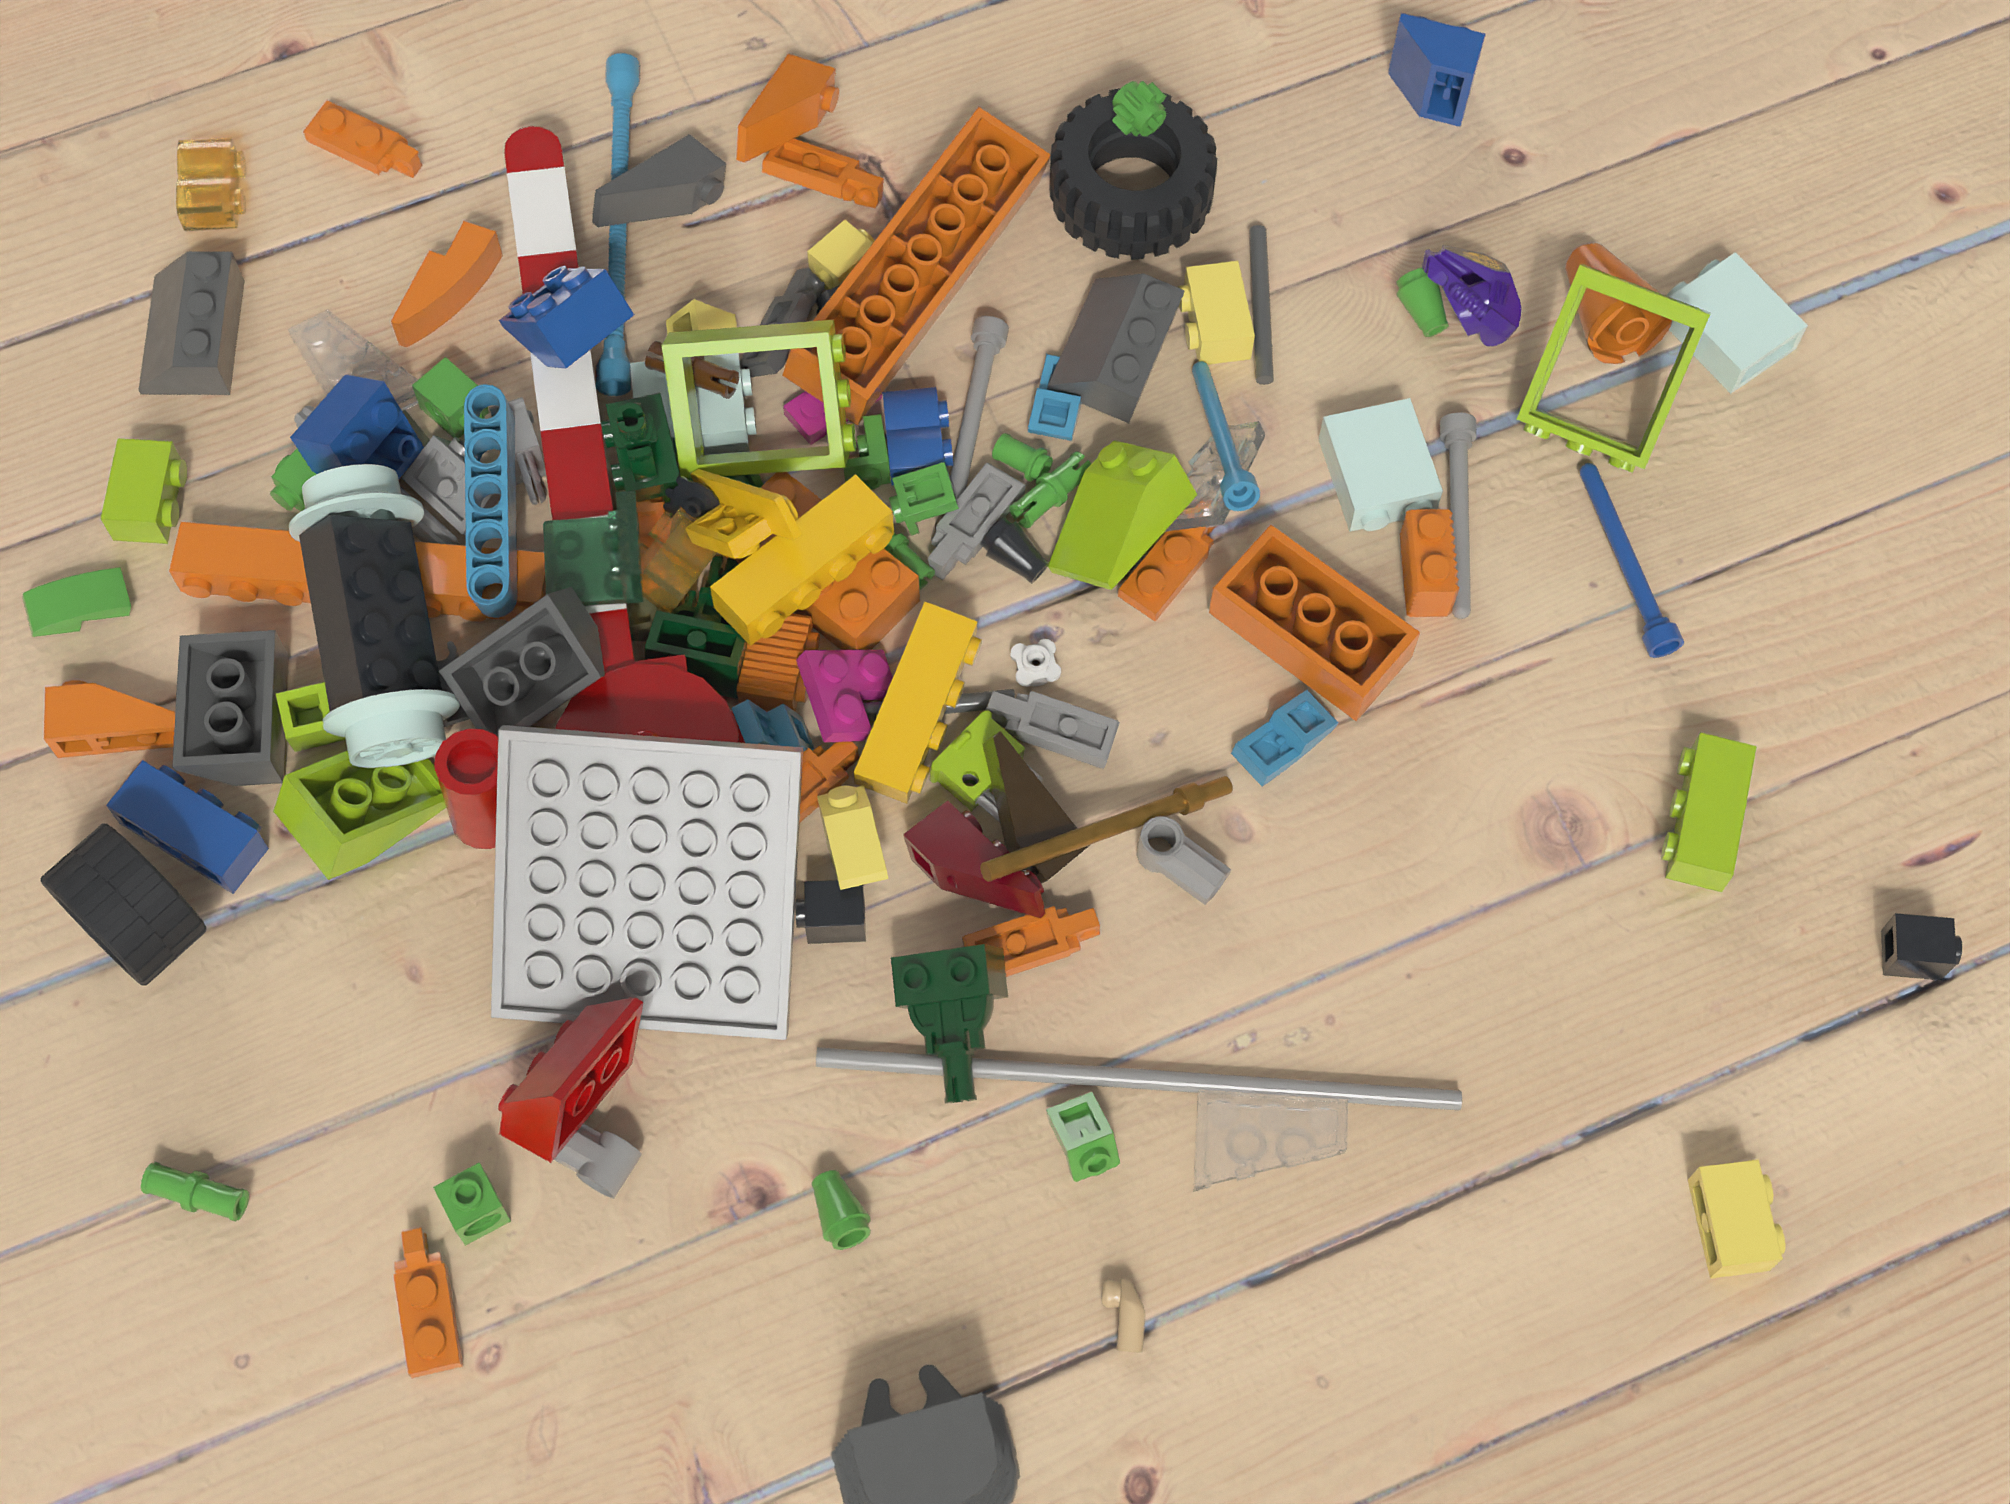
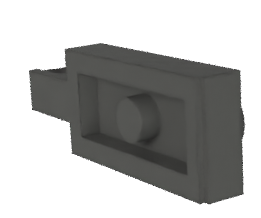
M798 269L784 295L774 297L760 325L807 322L806 318L816 303V299L822 294L825 283L821 282L811 269ZM790 349L746 352L740 360L741 369L749 368L751 377L777 374L785 366Z

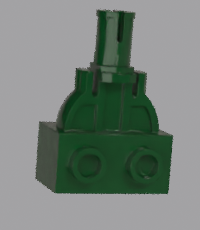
M661 393L606 404L609 419L601 421V426L607 448L616 447L619 463L612 464L611 470L617 492L625 490L630 504L666 496V489L678 486L676 479L680 476Z
M715 556L711 560L704 587L700 588L697 605L696 591L690 590L688 591L685 603L678 606L671 613L656 610L644 648L645 660L685 655L687 672L703 678L719 695L738 699L737 685L743 666V659L745 658L747 642L714 608L710 586L739 564L736 560L727 558L723 571V568H721L723 556Z
M981 944L891 957L895 1006L908 1009L913 1025L924 1036L926 1055H938V1058L942 1059L945 1103L977 1100L974 1087L972 1056L976 1049H985L984 1029L992 1017L994 999L1008 998L1003 948Z

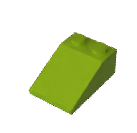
M1115 440L1110 445L1104 447L1098 454L1097 459L1084 472L1049 561L1048 568L1054 574L1112 590L1198 495L1175 454Z
M347 750L285 775L273 812L325 877L330 880L369 863L443 811L446 805L434 765L428 758L400 766L365 768L352 765L349 761Z

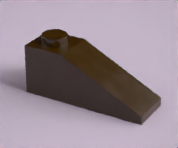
M1001 731L982 744L1005 847L1010 853L1078 829ZM1090 845L1025 869L1030 870L1041 883H1044Z

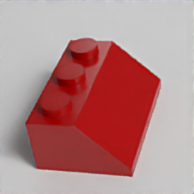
M634 997L589 1005L585 1007L574 1021L568 1019L559 1029L554 1045L547 1053L539 1052L531 1062L525 1079L519 1086L512 1084L502 1096L498 1106V1110L502 1112L499 1135L551 1163L632 1065L644 1002Z

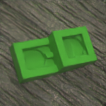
M121 567L87 572L52 581L28 590L22 596L32 637L78 632L81 629L82 621L129 616L131 610V603Z

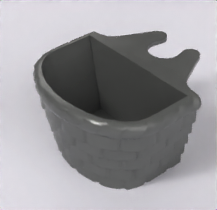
M925 1365L919 1371V1380L927 1395L925 1406L921 1410L901 1415L892 1408L888 1383L883 1379L873 1380L869 1385L861 1427L847 1430L848 1434H844L845 1438H842L838 1446L835 1447V1451L831 1452L844 1504H1012L1020 1478L1017 1454L1002 1404H998L997 1401L994 1402V1399L990 1400V1397H986L982 1392L963 1398L933 1365Z

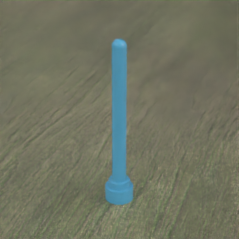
M1199 361L1193 365L1192 374L1225 473L1220 483V492L1227 508L1233 511H1245L1252 508L1258 502L1260 490L1255 476L1242 469L1209 366L1205 362Z

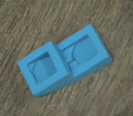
M1047 354L1040 385L1035 395L1028 433L1072 441L1082 405L1081 396L1047 389L1060 359L1059 356Z
M1305 690L1275 710L1269 722L1237 742L1231 754L1263 787L1321 742L1336 728L1338 721L1308 690Z
M747 699L732 707L745 743L803 747V752L808 748L811 750L815 749L802 716L785 704H781L766 712Z

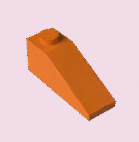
M787 54L738 125L736 160L745 163L818 127L826 113H832L838 102L839 88L835 87L836 68Z
M80 680L66 681L62 686L45 687L44 740L57 758L174 747V711L96 683Z

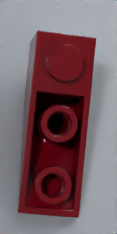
M947 800L903 834L911 860L940 889L1037 918H1042L1046 915L1041 896L1044 888L1030 870L1025 869L1023 872L1020 870L989 882L984 879L981 873V864L1010 852L999 840L995 839L991 842L982 834L983 829L969 811L965 810L961 813Z

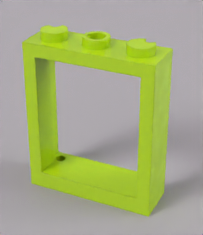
M1580 264L1516 420L1525 423L1524 431L1540 438L1549 439L1552 433L1568 439L1565 446L1578 453L1591 456L1592 451L1596 450L1609 455L1608 463L1617 468L1632 473L1636 466L1645 469L1711 312ZM1587 288L1689 326V330L1639 448L1537 409Z
M834 320L669 332L662 343L680 476L692 479L690 474L697 469L719 474L720 476L843 468L846 467L850 452L856 451L854 424H846L845 407L851 406L850 384L848 379H841L839 362H845L846 350L843 334H836ZM817 347L829 446L704 454L691 357Z

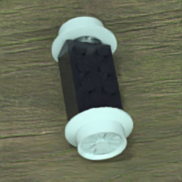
M361 464L343 466L321 472L309 478L303 484L302 494L305 510L291 519L289 533L301 545L330 712L323 719V728L330 734L346 738L349 761L352 765L358 767L400 766L433 757L446 739L443 720L452 716L459 709L460 703L454 694L442 691L412 530V527L418 524L424 516L423 506L417 499L401 494L398 475L396 471L389 467Z

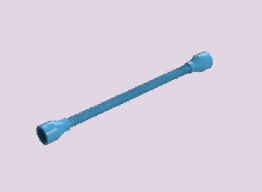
M625 53L611 55L606 61L605 81L611 94V106L613 107L611 181L628 171L630 108L633 105V95L640 83L639 60ZM627 223L610 226L608 274L624 299ZM624 324L606 337L603 342V353L596 365V390L604 395L621 396L631 390V366L626 354V342L623 340Z

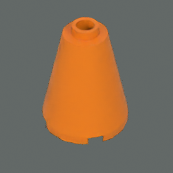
M1598 243L1584 244L1577 247L1566 262L1565 270L1570 287L1579 265L1584 264L1660 293L1603 245ZM1589 288L1586 289L1578 308V314L1590 351L1595 358L1608 364L1623 363L1625 360L1622 356L1635 351L1638 356L1649 352L1663 339L1672 323L1671 319Z

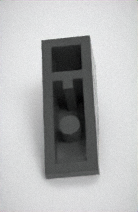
M689 134L595 190L592 223L597 227L692 214L707 204L715 203L724 191L723 183L727 163Z

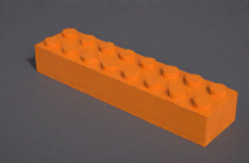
M980 107L973 113L813 320H834L836 334H843L846 360L845 362H839L841 379L849 380L851 391V406L845 407V416L857 426L1037 187L1051 158L1050 153ZM817 347L791 349L782 376L823 402Z

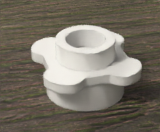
M1042 639L1038 644L1026 646L1019 643L1013 646L1010 656L1017 664L1016 681L1020 685L1025 687L1042 686L1059 679L1061 667L1055 663L1054 653L1056 652V645L1049 639ZM1037 659L1040 661V664L1034 666L1031 662Z

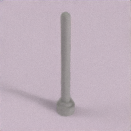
M992 316L976 318L971 335V340L974 343V349L977 351L950 475L956 500L967 486L994 355L998 354L1000 349L1005 347L1009 326L1006 322Z
M1451 413L1440 419V439L1445 443V447L1449 450L1450 511L1453 513L1451 519L1454 521L1452 528L1455 529L1453 544L1456 546L1454 552L1457 554L1455 561L1458 562L1456 566L1458 570L1456 577L1459 579L1457 586L1460 587L1452 613L1458 619L1467 618L1471 612L1468 449L1472 447V442L1476 439L1477 433L1476 418L1467 413Z

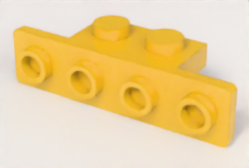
M697 469L690 474L694 482H700L710 488L720 501V505L685 528L693 544L736 559L747 557L756 552L760 547V542L772 534L793 541L802 535L795 521L798 519L797 510L786 496L701 469Z

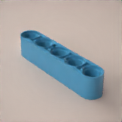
M484 384L473 388L466 396L464 403L466 586L469 596L483 614L488 617L499 618L506 616L513 610L518 597L515 419L513 411L502 391L493 385ZM495 405L500 407L498 413L492 418H479L480 413L487 406ZM488 450H500V455L494 462L488 464L480 462L482 455ZM494 493L501 495V500L493 508H481V502L486 496ZM493 538L502 539V544L497 551L490 554L481 553L482 546L486 541ZM493 583L503 585L501 593L496 598L490 600L482 598V592L488 585Z

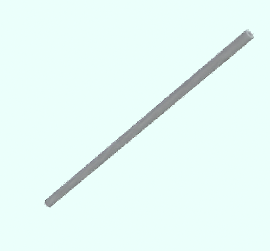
M817 1048L816 1067L943 1076L942 1059L938 1058V1055ZM972 1058L973 1078L1461 1110L1462 1091Z

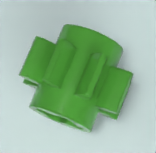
M1135 81L1129 82L1116 93L1113 99V110L1117 115L1112 121L1125 135L1131 132L1135 137L1139 133L1142 136H1148L1155 132L1165 120V107L1161 103L1165 100L1166 96L1153 82L1149 85L1144 81H1141L1139 84Z

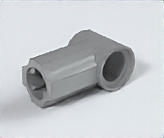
M1158 816L1145 823L1137 845L1136 855L1139 863L1151 872L1162 873L1206 905L1221 888L1231 869L1186 837L1181 826L1175 820L1169 817ZM1153 838H1163L1169 842L1172 849L1166 852H1158L1149 845L1148 841Z
M583 1124L554 1160L577 1173L576 1176L594 1190L607 1197L615 1198L642 1154L621 1137L608 1131H604L601 1134Z

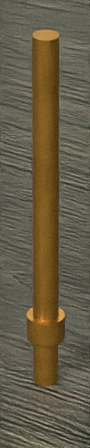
M1222 776L1200 785L1191 782L1177 787L1173 790V794L983 862L981 864V873L984 879L989 882L1145 825L1152 818L1158 816L1168 817L1176 813L1182 815L1193 813L1203 809L1206 802L1231 794L1233 791L1232 782L1227 776Z

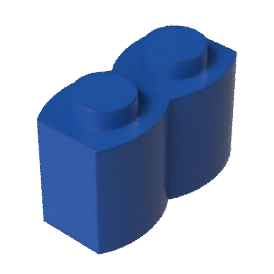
M930 387L882 392L891 485L894 486L892 480L894 477L945 462L946 466H953L951 439H942L941 428L949 427L947 400L938 401L937 388Z

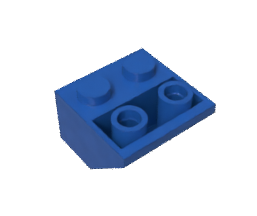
M1401 13L1388 74L1419 117L1461 127L1485 33L1473 31L1466 27H1456L1432 21L1421 16Z
M561 266L543 278L545 285L534 294L528 292L512 301L508 306L510 312L502 317L499 322L507 332L546 367L566 369L633 317L634 313L606 269H586L585 266L566 268V266Z
M344 375L290 437L315 474L343 466L372 464L393 469L396 471L399 480L424 449V446L385 382L351 375Z

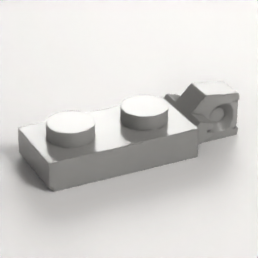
M986 463L957 499L959 509L946 513L936 526V534L931 540V544L936 548L928 557L929 567L935 570V576L944 580L956 566L957 561L966 565L972 557L974 558L982 548L981 541L999 520L1004 517L1006 518L1010 512V505L1017 502L1024 495L1025 484L990 463Z
M993 691L986 707V711L988 710L992 713V719L998 725L1004 727L1005 731L1012 737L1015 736V739L1102 769L1105 768L1120 723L1118 720L1034 691H1030L1029 695L1018 693L1016 698Z

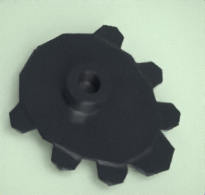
M679 476L676 479L678 486L675 488L669 487L665 490V494L671 499V502H665L663 508L666 512L672 513L669 519L672 526L682 531L691 523L720 505V501L707 486L700 482L688 481L686 477Z

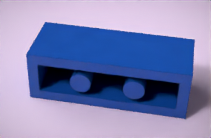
M142 760L107 803V808L119 824L234 894L269 849L259 833L262 827L242 812H238L233 816L223 810L224 804L207 790L200 788L195 793L184 786L186 781L171 768L162 765L159 769H156Z

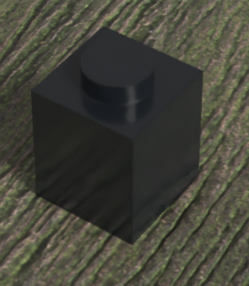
M838 880L804 881V898L795 899L796 927L806 929L808 944L866 942L864 885L840 890Z
M1895 913L1881 930L1883 976L1942 980L1961 960L1962 940L1960 936L1955 935L1954 918Z

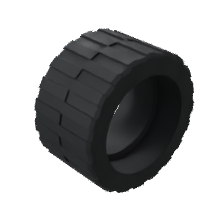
M102 823L48 870L40 880L47 891L85 932L141 986H147L206 933L207 927L181 894L127 839L109 824Z

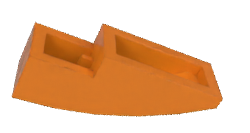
M463 221L446 255L428 251L391 320L400 346L408 348L430 335L453 318L473 299L490 278L503 257L496 231Z

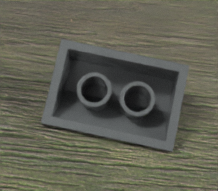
M187 251L154 276L138 389L141 395H230L245 282L232 252Z
M1146 274L1095 279L1047 389L1081 396V404L1130 423L1176 316L1185 290Z
M572 587L545 595L439 670L475 728L484 729L495 734L497 737L499 736V729L503 725L531 727L605 676L598 627Z
M276 630L180 636L172 765L176 771L233 786L280 784L283 782L285 733L276 693L287 691L288 653Z

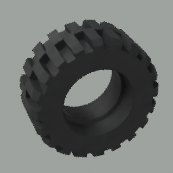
M1121 88L1110 90L1108 96L1105 97L1097 94L1085 101V108L1080 105L1075 107L1067 115V122L1061 123L1055 133V142L1051 148L1049 184L1053 211L1060 222H1065L1066 232L1076 240L1082 237L1083 246L1094 252L1100 248L1106 251V256L1119 259L1120 254L1131 255V260L1144 259L1145 254L1153 253L1154 257L1167 254L1171 245L1179 248L1190 241L1191 233L1199 232L1205 223L1206 215L1210 213L1218 161L1214 138L1208 133V126L1200 116L1192 117V108L1182 101H1179L1177 104L1172 102V96L1163 93L1166 98L1161 103L1165 107L1164 111L1166 112L1162 125L1148 136H1142L1139 133L1135 137L1131 132L1125 135L1112 121L1117 115L1113 110L1112 102L1116 93ZM1140 158L1158 165L1170 178L1154 188L1138 191L1125 190L1107 183L1095 171L1112 160Z

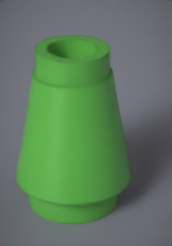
M1423 268L1410 271L1397 280L1396 284L1399 290L1396 295L1420 330H1422L1425 337L1437 335L1449 327L1439 284L1434 283L1428 278Z
M831 1170L814 1178L811 1185L814 1190L824 1240L831 1242L836 1250L849 1249L866 1240L871 1233L868 1226L871 1218L846 1182L841 1178L840 1173L836 1170Z

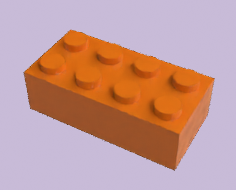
M776 472L761 487L764 490L786 496L796 508L798 518L822 501V499L787 472ZM772 534L763 541H761L759 548H761L763 545L769 542L776 535ZM885 549L875 554L870 552L857 562L855 569L847 578L839 582L834 580L821 591L818 599L810 607L804 610L797 609L794 613L811 616L813 628L840 650H872L920 601L919 576ZM749 556L744 558H736L734 560H736L738 564H740Z
M1271 524L1213 587L1209 609V613L1355 721L1362 716L1412 658L1420 632Z

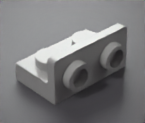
M433 435L402 476V479L461 534L466 535L465 442L457 437L449 441ZM494 493L486 496L481 502V508H493L501 500V495Z

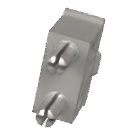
M523 397L508 401L515 419L516 485L524 483L531 504L537 505L531 480L534 482L540 502L543 503L546 497L540 477L546 476V469L532 426L534 422L531 411L526 409ZM499 406L489 407L492 417L498 413Z

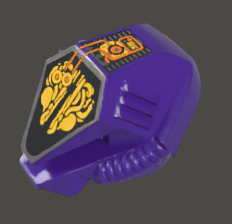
M1442 245V249L1439 252H1433L1430 249L1425 250L1422 268L1428 278L1434 283L1441 285L1467 335L1471 336L1477 333L1482 343L1490 347L1502 344L1508 340L1519 327L1522 307L1514 281L1506 264L1484 253Z

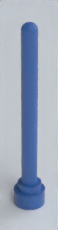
M1586 463L1580 468V476L1646 624L1643 627L1644 635L1642 636V641L1648 655L1651 658H1659L1672 654L1684 644L1676 623L1670 622L1669 618L1662 616L1600 473L1594 464Z

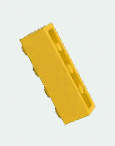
M856 474L796 520L802 533L800 537L793 541L776 535L710 586L714 608L750 646L762 637L769 638L782 627L784 620L797 609L804 610L810 607L818 599L824 588L834 580L839 582L847 578L855 569L857 562L870 552L873 554L880 552L892 539L894 534L893 511Z
M924 602L855 768L854 784L864 786L867 789L908 804L912 792L919 794L922 792L930 771V767L924 765L930 748L936 751L939 750L948 724L941 722L947 706L956 708L965 685V681L959 680V676L965 663L973 666L982 644V639L976 637L978 621Z

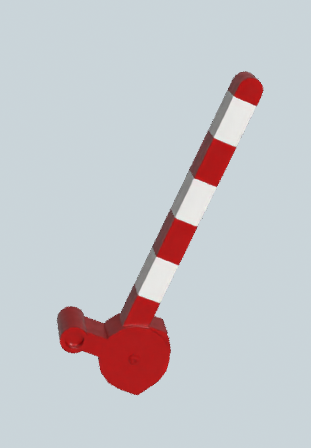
M528 126L518 129L509 136L505 142L504 156L522 293L531 292L534 294L545 285L543 278L553 270L561 266H566V268H579L561 143L551 130L538 126ZM589 350L566 369L546 367L530 352L561 590L572 587L597 625L605 676L571 698L556 724V729L745 743L727 701L703 678L687 672L685 655L634 661L591 351ZM465 729L453 733L442 742L435 754L434 768L454 834L464 844L473 848L492 849L496 847L498 737L484 729Z

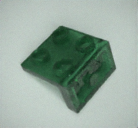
M635 491L616 492L617 510L608 511V517L550 520L543 523L546 595L572 587L584 606L644 602L639 516Z

